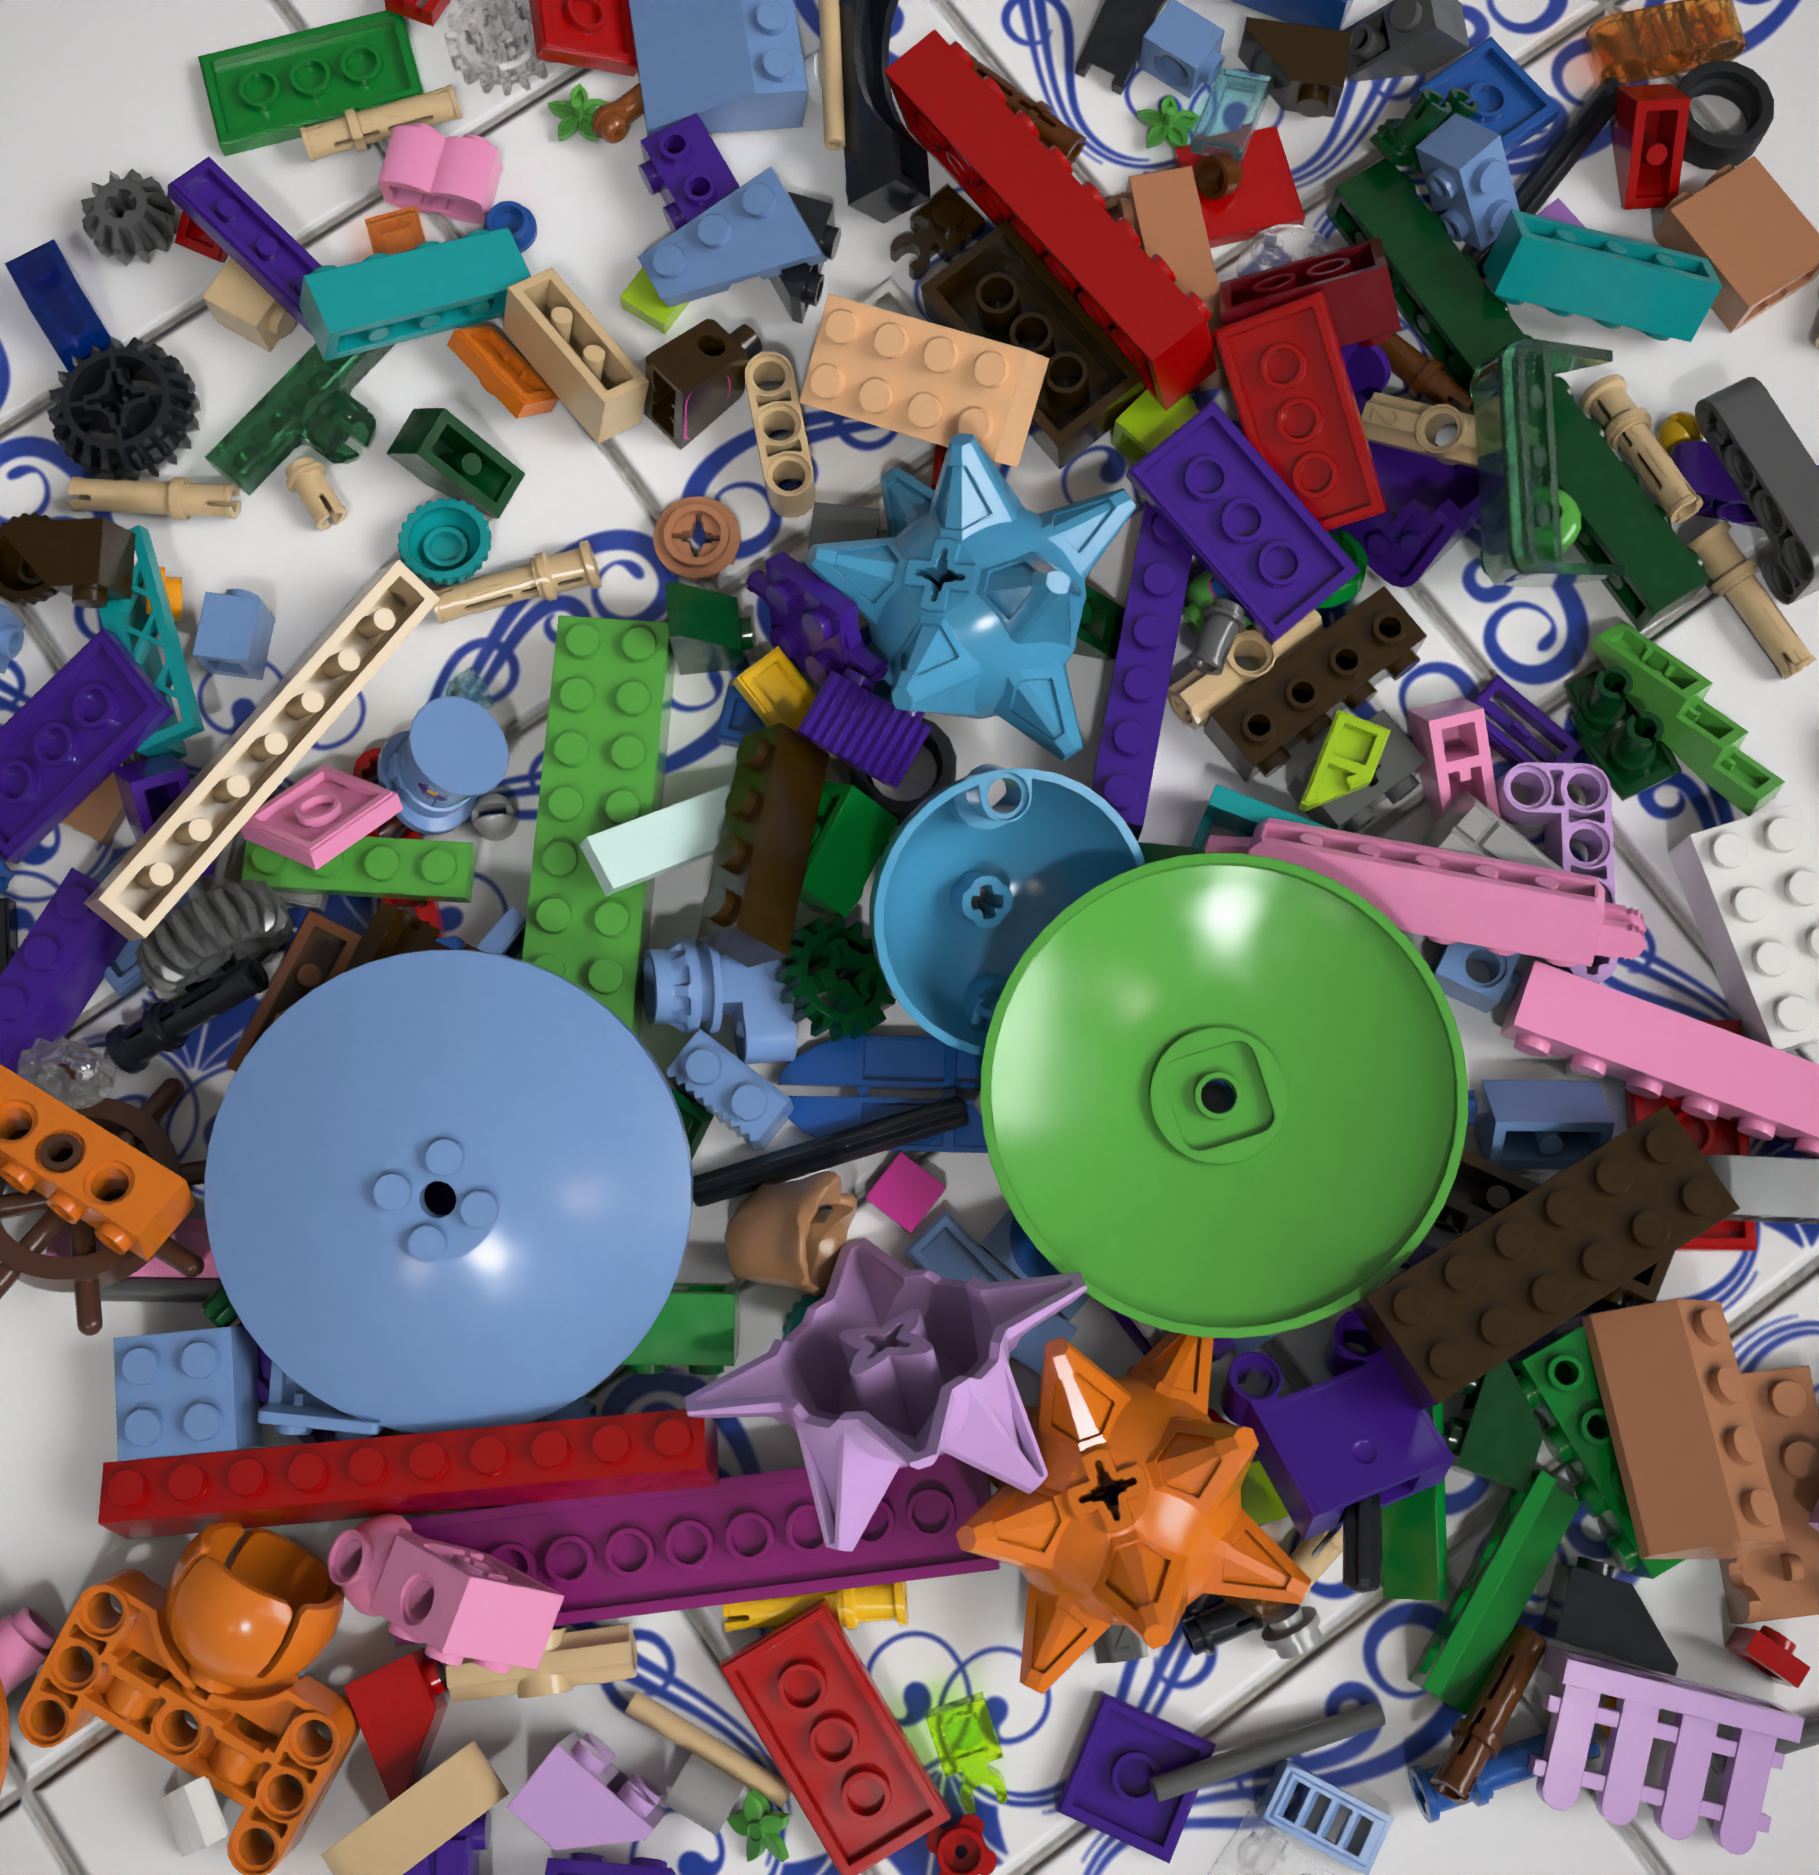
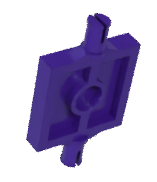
M784 551L765 561L766 574L762 570H755L748 576L746 581L748 586L746 588L763 599L769 607L771 622L769 637L773 648L775 649L779 646L787 658L808 673L817 685L823 686L831 670L842 676L846 668L852 669L859 674L863 673L873 683L879 682L885 677L888 671V663L868 650L867 645L863 643L858 627L857 604L824 582L820 577Z

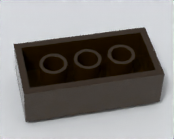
M1006 220L920 287L926 315L933 323L1027 349L1050 358L1028 433L1059 470L1112 429L1115 420L1144 393V377Z

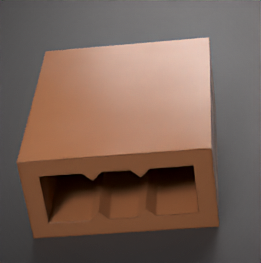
M1755 156L1736 168L1732 164L1722 167L1708 179L1704 185L1705 187L1695 194L1687 190L1675 197L1664 208L1663 214L1666 217L1654 235V238L1661 247L1709 259L1722 284V288L1710 308L1731 333L1809 284L1819 275V233Z

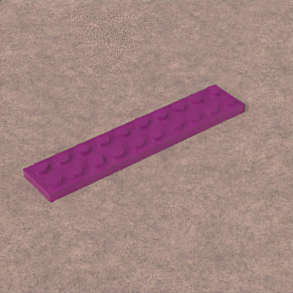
M947 1453L937 1457L931 1466L919 1470L907 1466L897 1470L853 1552L840 1551L825 1546L806 1467L719 1478V1486L525 1503L405 1519L411 1525L412 1531L424 1538L447 1542L492 1555L565 1595L554 1626L999 1570L1001 1568L999 1561L960 1550L956 1532L991 1497L989 1475ZM395 1636V1646L417 1644L416 1642Z

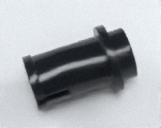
M1233 1597L1202 1612H1199L1196 1608L1190 1609L1188 1611L1189 1617L1180 1621L1184 1637L1195 1656L1205 1652L1210 1657L1216 1653L1215 1647L1263 1627L1261 1618L1259 1616L1255 1618L1259 1611L1253 1599Z

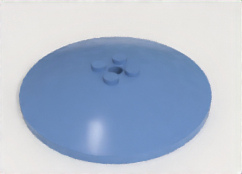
M428 950L398 954L372 961L334 977L313 989L293 1004L262 1034L245 1056L231 1080L216 1115L208 1145L205 1168L204 1209L208 1239L223 1287L244 1327L263 1352L293 1381L313 1396L337 1410L356 1418L380 1421L381 1427L418 1434L529 1423L556 1412L582 1397L606 1379L629 1357L651 1329L668 1300L680 1272L689 1240L693 1212V1170L690 1147L682 1115L666 1078L654 1057L638 1036L612 1009L590 992L567 978L528 961L502 954L475 950ZM442 1181L453 1188L456 1195V1204L450 1214L439 1215L427 1207L424 1193L431 1182Z

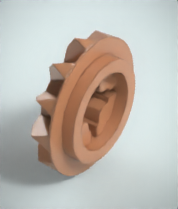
M694 496L678 500L663 511L654 528L653 543L658 560L662 562L673 576L686 577L695 583L700 578L710 576L717 579L720 572L729 564L734 565L736 554L741 545V534L737 519L724 504L712 498ZM698 522H701L706 539L714 541L712 543H704L701 547V552H698V557H694L690 543L683 540L692 538L694 530H697Z

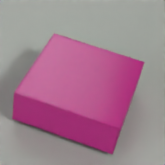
M900 1152L866 1195L865 1200L912 1235L946 1191L947 1187Z

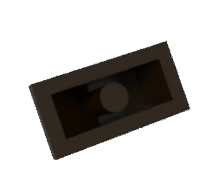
M1247 17L1238 58L1282 110L1298 112L1305 117L1326 116L1334 118L1344 88L1351 32Z
M104 517L4 523L3 535L49 587L71 596V602L74 605L85 608L107 607L108 600L131 599L135 533Z

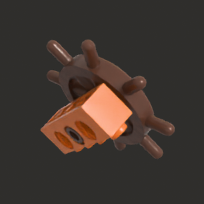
M70 1059L61 1061L56 1067L58 1100L0 1064V1299L17 1280L46 1291L74 1292L78 1330L83 1335L93 1336L103 1326L100 1288L129 1277L144 1267L154 1257H157L187 1277L200 1275L205 1266L203 1258L171 1238V1235L195 1207L188 1186L204 1184L207 1159L180 1164L174 1145L164 1129L158 1124L183 1095V1083L177 1078L166 1079L138 1109L115 1099L82 1096L80 1067L75 1061ZM139 1146L147 1155L137 1150L136 1147ZM7 1183L20 1191L3 1195ZM45 1212L19 1242L15 1241L3 1227L2 1219ZM68 1225L71 1257H55L41 1254L63 1228ZM95 1235L107 1246L106 1248L96 1251Z

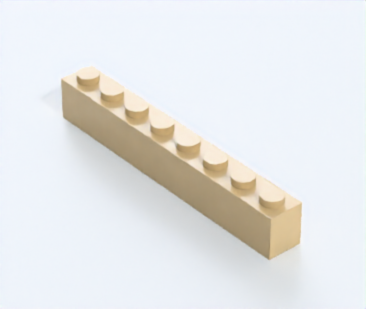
M399 559L377 571L87 898L84 904L129 941L145 939L436 605L440 598Z

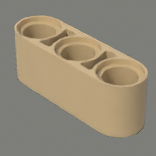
M762 352L749 360L745 368V382L767 498L771 508L778 515L785 518H797L805 515L813 507L816 491L813 466L794 371L790 361L784 355L777 352ZM768 381H776L782 384L781 387L773 391H765L759 388ZM776 430H787L792 433L788 439L782 441H775L768 437ZM786 479H797L803 483L798 489L793 491H785L778 487Z
M474 1740L320 1856L333 1875H403L510 1793Z

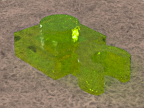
M983 1691L926 1710L925 1719L944 1776L948 1777L959 1772L963 1773L960 1781V1797L965 1811L969 1815L976 1813V1804L972 1793L977 1786L982 1784L990 1785L995 1790L999 1804L1006 1803L1007 1789L1005 1779L997 1768L988 1764V1762L1003 1758V1751Z

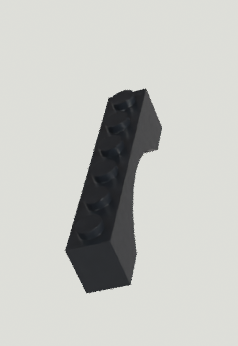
M839 0L846 142L844 156L848 206L884 224L931 199L927 150L911 137L902 124L893 102L890 84L884 72L889 67L890 36L899 0Z

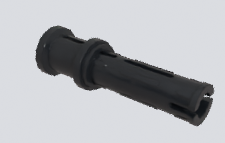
M246 957L238 964L229 968V970L200 985L170 1004H152L144 1010L142 1018L130 1025L119 1024L107 1032L105 1042L109 1056L121 1070L129 1074L139 1073L148 1067L150 1059L163 1051L175 1052L183 1047L189 1033L221 1016L248 998L268 989L269 978L265 969L256 959L250 960V957Z

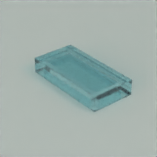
M1220 68L1191 137V153L1205 156L1216 153H1229L1236 161L1242 162L1269 96L1271 76Z

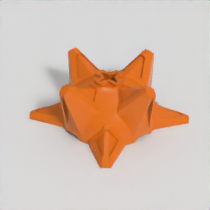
M1169 1332L1125 1376H1109L1063 1337L1046 1343L1039 1405L1037 1407L1024 1406L1048 1476L1037 1489L1028 1494L989 1475V1480L998 1490L956 1532L960 1550L1018 1567L1028 1581L1019 1682L1034 1691L1044 1694L1111 1625H1126L1152 1649L1169 1644L1186 1607L1203 1593L1301 1605L1312 1580L1242 1509L1241 1486L1259 1446L1254 1430L1245 1426L1213 1422L1208 1416L1214 1338ZM1112 1484L1117 1486L1118 1484V1487L1127 1490L1118 1495L1119 1504L1110 1506L1107 1502L1101 1501L1102 1498L1109 1495L1108 1486Z

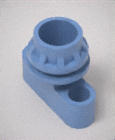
M679 937L665 948L647 949L645 951L642 962V994L646 1018L650 1025L667 1024L682 1034L695 1033L700 1026L701 1030L706 1034H716L721 1025L722 1014L732 1013L737 1058L745 1064L794 1061L797 1053L796 1023L792 1020L795 1013L794 1002L789 1004L781 1003L779 998L789 991L788 985L775 981V974L787 967L779 959L748 968L699 939H696V942H694L691 937Z

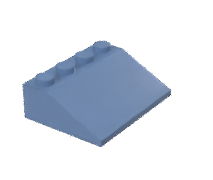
M628 0L647 137L695 113L698 114L708 133L803 127L808 87L794 0Z

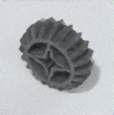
M249 879L243 880L238 884L228 882L217 890L209 889L206 894L196 899L190 898L189 902L181 908L172 909L171 915L161 920L154 930L145 939L141 940L142 944L135 951L137 956L136 963L142 971L140 975L149 990L153 989L158 999H163L166 1004H170L212 978L229 970V968L238 964L246 957H250V960L256 959L262 966L272 962V956L284 950L287 945L286 942L290 940L294 933L292 930L294 922L288 914L290 910L282 897L278 896L276 891L269 887L265 881Z

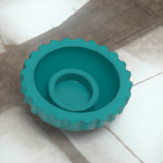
M438 498L435 502L427 501L424 506L416 507L414 513L408 514L407 521L401 525L402 531L398 533L399 543L397 546L401 562L405 563V566L418 578L423 579L424 583L432 582L437 586L440 584L452 585V583H460L464 579L472 577L477 570L482 568V563L488 560V551L492 548L490 541L492 540L491 530H489V522L484 520V514L481 511L478 512L476 506L466 504L465 500L456 501L455 498H449L448 500Z

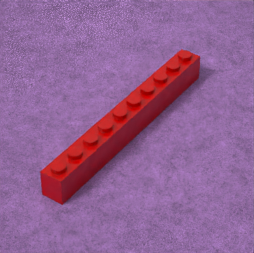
M686 1409L104 1462L98 1524L126 1539L200 1533L207 1526L218 1522L240 1523L243 1529L370 1518L384 1513L403 1515L719 1486L717 1425L712 1418L689 1417Z

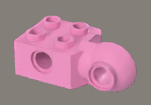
M391 1513L380 1514L363 1521L354 1530L348 1529L342 1532L335 1539L328 1557L330 1579L336 1585H340L344 1597L357 1611L369 1616H382L391 1622L388 1629L391 1634L411 1642L426 1643L427 1647L424 1653L427 1656L454 1666H461L463 1658L467 1657L473 1658L475 1664L485 1669L503 1674L509 1673L511 1665L538 1669L565 1596L492 1555L471 1548L424 1538L413 1532L411 1525L401 1515Z

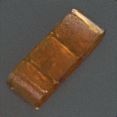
M1682 0L1617 13L1595 22L1590 26L1585 35L1600 84L1605 78L1611 76L1615 77L1620 83L1627 85L1687 73L1696 66L1715 60L1732 61L1741 55L1747 46L1733 0Z

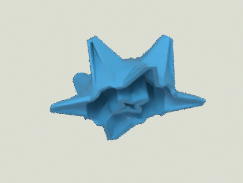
M959 433L949 442L935 491L899 467L890 469L881 477L880 484L889 538L815 544L809 548L805 564L824 582L856 603L857 611L868 620L872 641L867 649L888 663L887 674L881 681L875 683L876 686L872 694L890 704L893 702L895 708L900 710L932 712L975 719L998 715L1064 762L1083 748L1065 665L1076 648L1077 632L1081 621L1083 605L1086 601L1085 578L1137 506L1126 490L1121 488L1038 514L1022 504L974 434Z

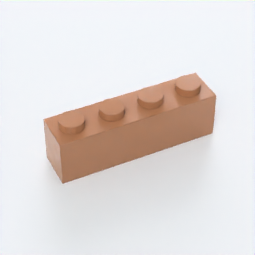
M1192 166L1129 176L1125 197L1118 199L1117 202L1118 219L1123 217L1130 223L1141 240V245L1139 246L1150 258L1154 254H1158L1164 259L1175 275L1176 281L1174 284L1185 295L1193 291L1204 302L1211 314V319L1207 321L1208 327L1215 337L1213 330L1224 327L1220 313V289ZM1217 344L1213 347L1217 370L1188 394L1229 387Z

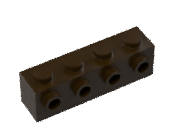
M1383 586L1212 713L1204 733L1245 782L1249 781L1259 772L1267 778L1290 760L1292 756L1288 750L1304 739L1308 745H1311L1328 732L1332 722L1331 718L1334 717L1337 709L1342 711L1347 707L1351 713H1354L1377 694L1378 691L1374 687L1388 675L1396 681L1416 666L1421 660L1417 652L1427 635L1388 589Z
M782 722L743 736L737 750V765L731 791L725 802L726 813L719 843L713 855L714 866L708 892L702 903V919L697 939L748 968L788 957L830 756L829 753Z
M1463 1149L1455 1181L1444 1207L1433 1226L1444 1232L1460 1236L1463 1231L1467 1232L1540 1184ZM1675 1251L1598 1300L1597 1303L1612 1310L1654 1303Z

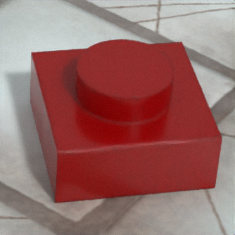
M1765 1625L1759 1631L1736 1626L1724 1646L1778 1684L1799 1688L1811 1668L1793 1655L1797 1646L1792 1641Z

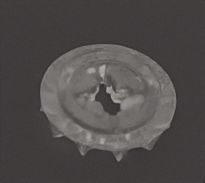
M61 1033L58 1034L53 1042L36 1038L31 1049L22 1050L17 1066V1075L72 1109L87 1108L100 1103L109 1096L115 1083L116 1064L107 1060L106 1048H89L85 1037L77 1042L68 1041ZM60 1063L69 1064L73 1071H77L74 1080L70 1079L69 1073H66L63 1067L58 1066Z

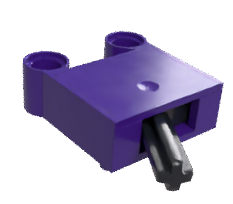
M1354 1310L1345 1313L1339 1318L1325 1350L1324 1361L1327 1370L1333 1376L1332 1378L1279 1399L1278 1396L1283 1380L1279 1365L1274 1359L1264 1353H1242L1233 1360L1229 1367L1221 1392L1220 1404L1223 1413L1230 1421L1239 1426L1249 1427L1254 1430L1259 1443L1255 1454L1303 1541L1343 1525V1584L1345 1587L1352 1589L1353 1592L1365 1593L1377 1591L1381 1585L1380 1509L1442 1483L1455 1457L1426 1409L1420 1410ZM1345 1343H1357L1361 1345L1367 1351V1353L1355 1352L1349 1349ZM1245 1383L1252 1384L1258 1387L1264 1395H1249L1239 1385Z

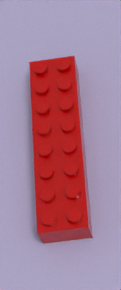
M934 29L884 70L908 131L996 227L1005 220L1011 225L1144 377V388L1167 411L1217 370L1213 347L1217 342L1208 327L1207 321L1211 319L1208 308L1193 291L1185 295L1174 284L1176 281L1175 275L1161 256L1154 254L1150 258L1139 246L1141 245V240L1126 219L1120 217L1115 221L1105 210L1107 208L1105 200L1092 183L1086 181L1081 185L1071 174L1073 173L1071 164L1058 147L1052 145L1047 149L1038 139L1040 134L1028 115L1022 110L1015 114L1006 105L1007 99L995 80L989 75L983 79L979 77L973 70L975 66L972 59L961 44L954 41L949 45Z

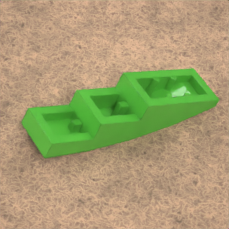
M1623 621L1595 636L1590 646L1605 669L1608 666H1619L1625 669L1633 679V688L1626 699L1637 712H1651L1662 720L1664 734L1660 740L1701 780L1747 816H1751L1776 797L1785 781L1739 750L1749 732L1703 701L1713 682Z

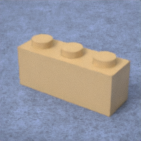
M553 267L507 288L503 332L593 440L599 444L640 424L649 385L648 379Z

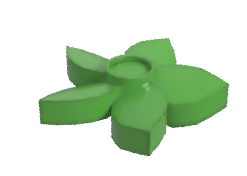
M579 83L570 92L571 104L566 101L547 103L551 113L563 119L558 126L559 142L570 138L577 132L578 128L580 134L586 140L598 142V137L592 129V115L600 106L608 104L607 102L595 98L588 100L587 92Z
M1171 95L1163 99L1160 112L1151 109L1138 110L1137 118L1143 124L1152 127L1147 136L1146 149L1155 147L1165 140L1174 150L1175 148L1187 146L1188 132H1191L1200 121V116L1190 110L1178 112L1177 103Z
M755 1788L747 1793L743 1809L728 1817L727 1821L736 1833L748 1836L746 1843L747 1862L758 1858L764 1853L766 1848L776 1859L784 1862L789 1858V1854L778 1832L788 1826L790 1814L778 1810L770 1812L771 1806L769 1801Z

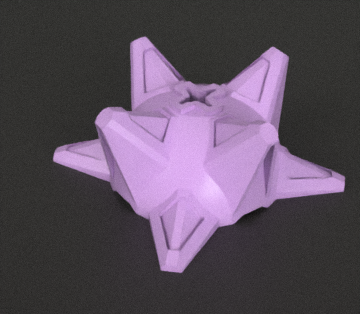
M868 1239L856 1240L841 1246L825 1296L807 1307L802 1322L784 1340L775 1339L766 1354L684 1397L686 1412L689 1417H773L780 1423H789L798 1434L825 1546L840 1551L853 1552L899 1468L911 1466L919 1470L933 1465L937 1457L947 1453L1028 1494H1031L1042 1484L1048 1476V1472L1009 1367L1010 1352L1017 1347L1023 1335L1071 1304L1087 1291V1286L1080 1272L986 1283L974 1276L968 1282L942 1278L930 1269L909 1270Z

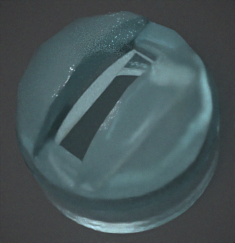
M472 667L456 675L448 683L446 696L466 698L477 703L485 710L494 706V700L487 686Z

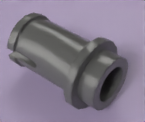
M1215 599L1212 606H1207L1204 609L1202 615L1205 623L1194 650L1188 658V662H1190L1193 668L1205 674L1215 676L1222 674L1225 661L1236 635L1242 633L1246 628V621L1244 620L1245 610L1237 603L1227 599Z

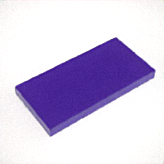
M1214 400L1127 471V479L1231 600L1245 610V616L1271 646L1360 571Z
M102 628L0 728V854L7 862L18 864L114 772L113 768L119 767L175 713L119 637L108 629Z

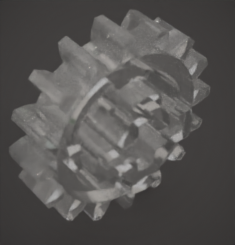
M457 0L461 14L448 13L447 21L450 31L444 33V39L455 71H462L465 83L470 85L479 79L483 93L489 94L495 84L501 85L504 95L507 96L511 94L512 84L518 82L526 91L530 90L529 77L533 74L542 79L548 77L545 62H557L541 60L536 57L534 35L530 27L532 20L529 0H474L472 2L469 0ZM470 44L475 46L476 53L481 54V57L477 56L470 49Z

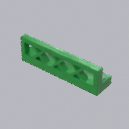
M1543 1470L1532 1471L1526 1493L1510 1492L1408 1678L1410 1682L1463 1715H1467L1487 1675L1490 1673L1582 1503L1555 1486L1558 1479Z

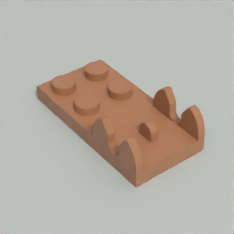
M1807 1365L1741 1373L1755 1430L1761 1443L1762 1455L1772 1492L1778 1505L1779 1517L1786 1542L1733 1559H1719L1730 1623L1742 1625L1819 1615V1532L1807 1523L1819 1499V1412L1810 1367Z

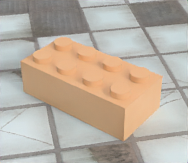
M828 294L799 403L944 447H948L950 440L959 433L974 434L992 461L1018 467L1050 358L1027 349Z

